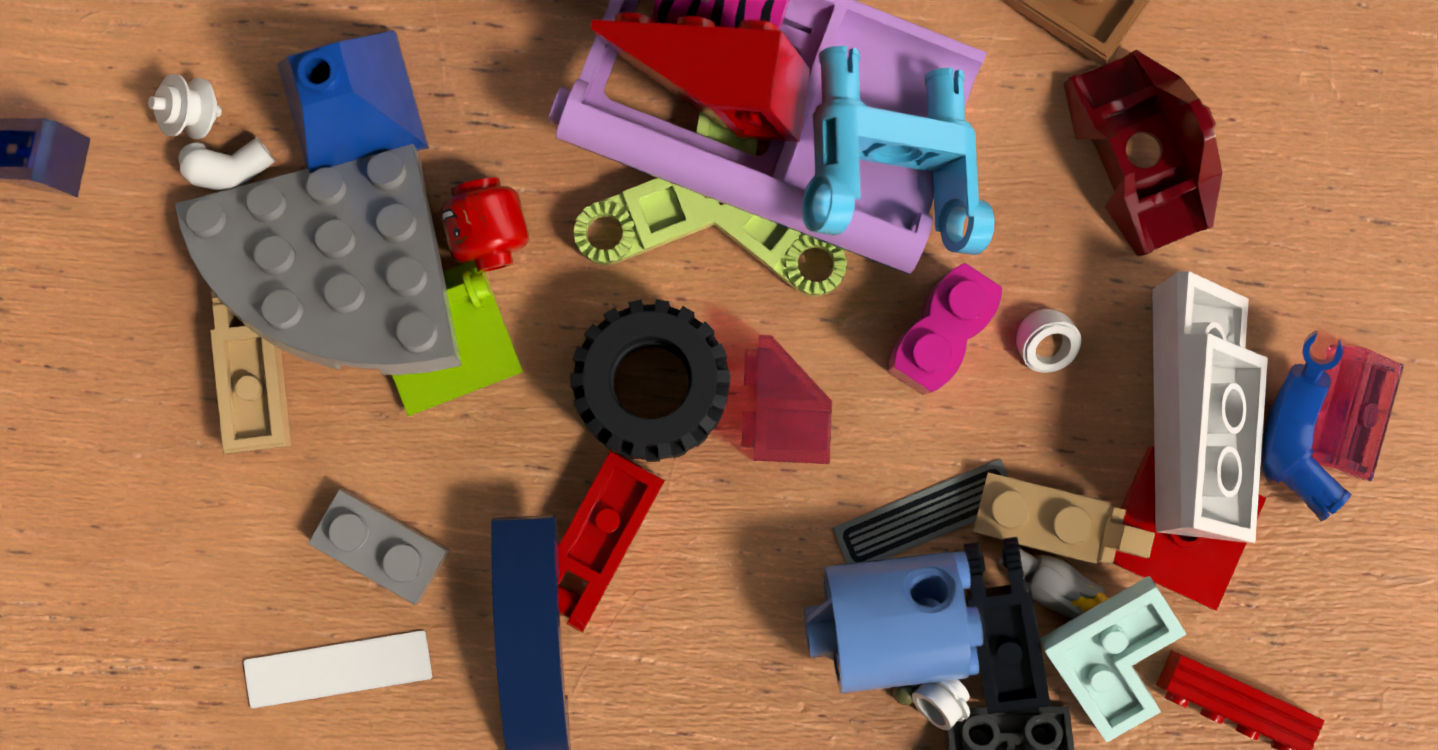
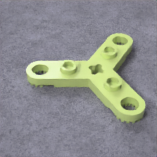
M699 113L697 134L748 154L756 155L758 139L739 138L703 113ZM660 178L645 182L622 191L620 194L587 206L576 218L573 230L575 243L584 257L596 264L612 265L715 225L795 290L813 297L826 295L836 289L843 280L847 269L845 252L841 248L727 204L720 205L717 200L705 198L704 195ZM600 217L614 218L622 225V239L613 249H607L606 251L598 250L588 241V229L592 222ZM819 248L830 255L833 262V271L826 280L811 282L800 274L798 258L808 249Z

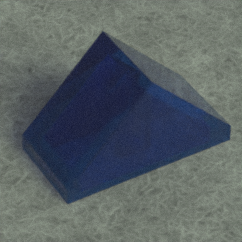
M0 118V182L78 198L91 139L57 121L46 118Z

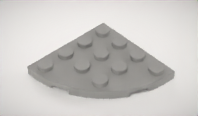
M414 144L333 167L321 168L312 173H309L308 169L175 203L181 233L189 254L203 279L233 315L251 331L275 347L303 360L329 368L339 369L340 365L361 369H379L384 375L427 373L462 366L420 154Z

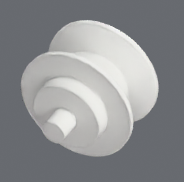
M170 74L162 81L155 96H151L148 100V106L154 110L160 130L167 136H177L184 129L190 138L202 139L210 131L216 117H220L222 113L221 106L217 105L211 84L204 78H194L187 85L182 76Z

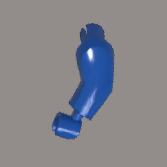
M1314 331L1304 340L1302 353L1306 364H1295L1291 367L1271 406L1262 437L1260 468L1268 482L1274 480L1278 484L1283 481L1320 521H1324L1330 516L1328 512L1333 515L1349 500L1352 494L1344 489L1311 456L1314 452L1311 447L1314 443L1315 425L1331 385L1330 376L1324 370L1337 366L1343 354L1342 342L1339 339L1333 356L1328 359L1314 357L1310 351V347L1318 334V331Z

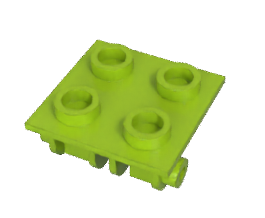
M475 262L464 263L443 272L462 366L427 373L392 375L408 417L523 373L486 273H478Z

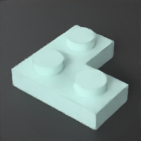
M1149 575L1040 638L1044 651L1107 743L1161 713L1155 699L1132 665L1187 634Z

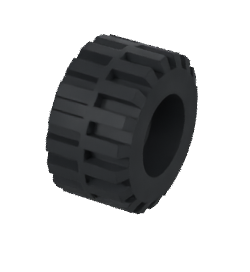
M657 299L655 304L643 305L642 300L628 302L629 308L618 312L616 308L611 309L603 314L604 321L597 327L592 324L584 333L586 340L581 348L578 346L573 357L575 362L574 373H570L571 388L575 397L573 401L585 426L608 449H612L621 456L632 460L635 458L646 460L647 462H660L662 459L672 457L675 459L685 455L687 451L695 446L701 445L708 438L711 431L717 427L722 418L730 386V370H728L726 361L727 355L722 343L719 344L714 336L715 331L706 321L701 323L697 320L695 312L682 306L681 310L670 307L669 301ZM646 347L663 348L677 355L683 362L689 379L688 391L681 405L669 415L657 419L641 418L628 412L617 399L614 389V377L619 364L632 352Z

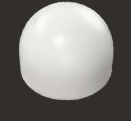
M1041 309L1030 313L1020 323L1016 334L1017 349L1024 362L1030 369L1040 373L1055 372L1069 365L1079 353L1082 343L1080 332L1072 320L1064 313L1054 309ZM1051 334H1062V345L1055 355L1042 357L1036 354V348L1041 340Z

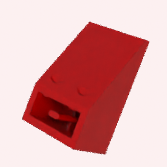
M627 12L616 14L615 21L592 19L591 30L628 64L739 138L800 142L810 68L782 30H778V26L762 20H742L739 22V28L715 27L713 21L696 16H681L677 18L676 24L654 23V20L648 16Z

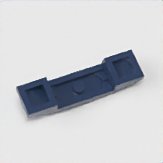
M556 515L493 518L491 521L493 621L499 700L506 750H571L568 695H565L558 595L560 572Z

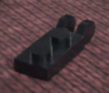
M1018 537L1003 538L1002 555L1004 566L1009 572L1010 585L986 588L984 572L986 567L983 551L979 549L978 542L964 544V551L967 555L970 570L971 590L967 591L969 607L977 606L982 624L983 645L976 646L988 714L1051 706L1030 582H1025Z

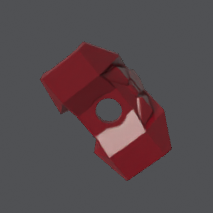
M1134 50L1123 58L1106 64L1105 67L1101 66L1082 75L1069 77L1064 83V89L1075 139H1091L1095 145L1114 190L1105 208L1137 256L1147 255L1158 248L1189 235L1212 228L1223 173L1214 131L1216 122L1210 108L1203 105L1200 98H1198L1183 78L1138 50ZM1148 134L1158 142L1160 157L1154 166L1140 168L1129 161L1126 154V145L1133 135Z

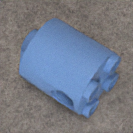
M948 551L824 566L825 602L822 605L804 607L806 637L810 658L826 656L833 660L840 693L968 678L969 675H977L979 673L976 646L983 645V632L977 606L966 607L964 589L970 588V570L965 551Z

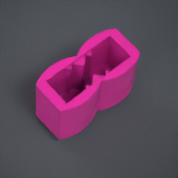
M967 263L954 268L930 290L922 307L921 320L903 332L894 344L889 355L887 372L922 395L934 392L944 386L961 366L966 353L967 339L981 332L994 317L1000 304L1002 287Z

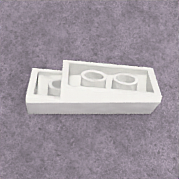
M1190 271L1176 272L1152 289L1156 532L1255 543L1268 358L1245 349L1248 298Z

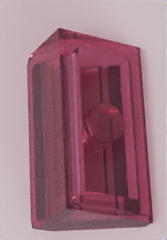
M1336 345L1329 346L1325 359L1333 356ZM1343 346L1342 359L1338 365L1332 369L1324 370L1330 376L1331 385L1315 425L1314 443L1311 447L1314 450L1311 456L1324 469L1372 482L1403 372V364L1367 348Z

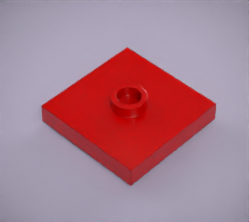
M1148 446L1120 509L1126 510L1122 525L1155 533L1150 557L1143 558L1116 551L1113 565L1142 578L1150 575L1155 584L1217 611L1247 543L1156 532L1154 446ZM1261 495L1258 496L1257 519L1266 501V497Z

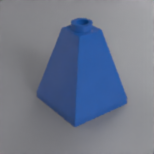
M394 30L335 42L287 56L277 63L309 173L410 144H414L418 151L429 148L398 37Z

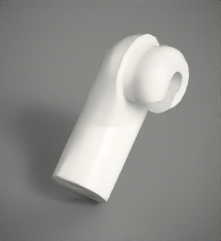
M255 137L232 155L207 150L203 143L195 142L184 146L178 156L180 173L188 182L194 186L217 191L243 186L276 162L272 153L258 137Z

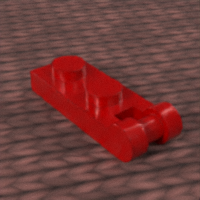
M610 451L558 546L560 614L569 618L567 625L581 633L587 627L665 482L661 477L613 451ZM567 571L588 581L581 597L560 586Z

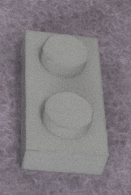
M345 489L338 490L308 542L314 548L414 605L420 603L450 551L449 548Z

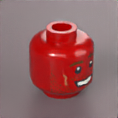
M498 177L477 179L452 187L453 197L449 198L441 207V217L451 256L463 263L475 262L478 273L494 271L513 265L511 254L520 251L529 242L528 228L518 192L512 187L501 186Z

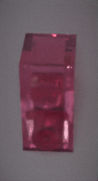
M759 335L757 349H745L744 386H755L754 411L742 412L741 448H753L752 461L830 464L832 400L772 335Z

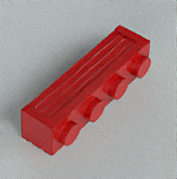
M1172 650L1156 683V686L1167 691L1165 699L1184 708H1187L1189 701L1202 707L1200 715L1219 724H1222L1225 718L1238 724L1235 731L1258 741L1260 734L1273 739L1270 747L1276 750H1312L1319 736V731L1325 720Z

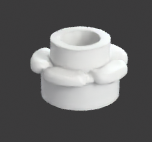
M958 679L923 683L912 694V700L920 713L933 725L942 730H950L957 721L963 722L970 715V710L966 703L970 696L965 686Z

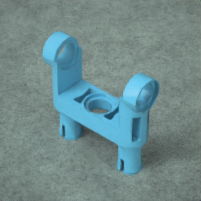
M833 46L822 50L819 53L822 103L816 107V111L813 113L815 176L809 181L802 200V217L806 228L814 233L840 235L847 229L853 216L855 199H861L859 160L933 172L935 231L941 232L945 248L953 253L979 255L991 241L995 219L990 204L979 199L976 132L972 125L965 121V73L959 69L954 72L953 68H939L925 74L928 118L867 107L866 104L860 101V51L856 48H851L847 58V46ZM967 215L968 227L963 237V224Z

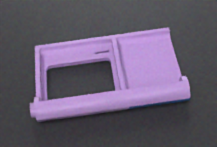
M610 0L602 20L615 21V16L618 13H635L640 0ZM790 0L781 30L810 68L800 142L771 140L766 153L760 156L748 154L610 100L606 96L604 89L618 54L598 35L594 39L580 77L575 81L572 90L563 86L559 88L548 118V122L558 126L556 139L909 275L915 269L922 255L932 227L933 217L928 214L934 199L933 172L859 160L861 199H855L853 216L847 229L840 235L814 233L809 231L803 222L802 200L809 181L815 176L813 113L816 111V107L822 103L819 53L829 47L847 46L848 58L851 48L858 49L860 51L859 85L861 102L871 108L928 118L925 74L939 68H953L954 72L958 69L962 70L965 73L964 102L966 106L973 83L987 52L855 0Z

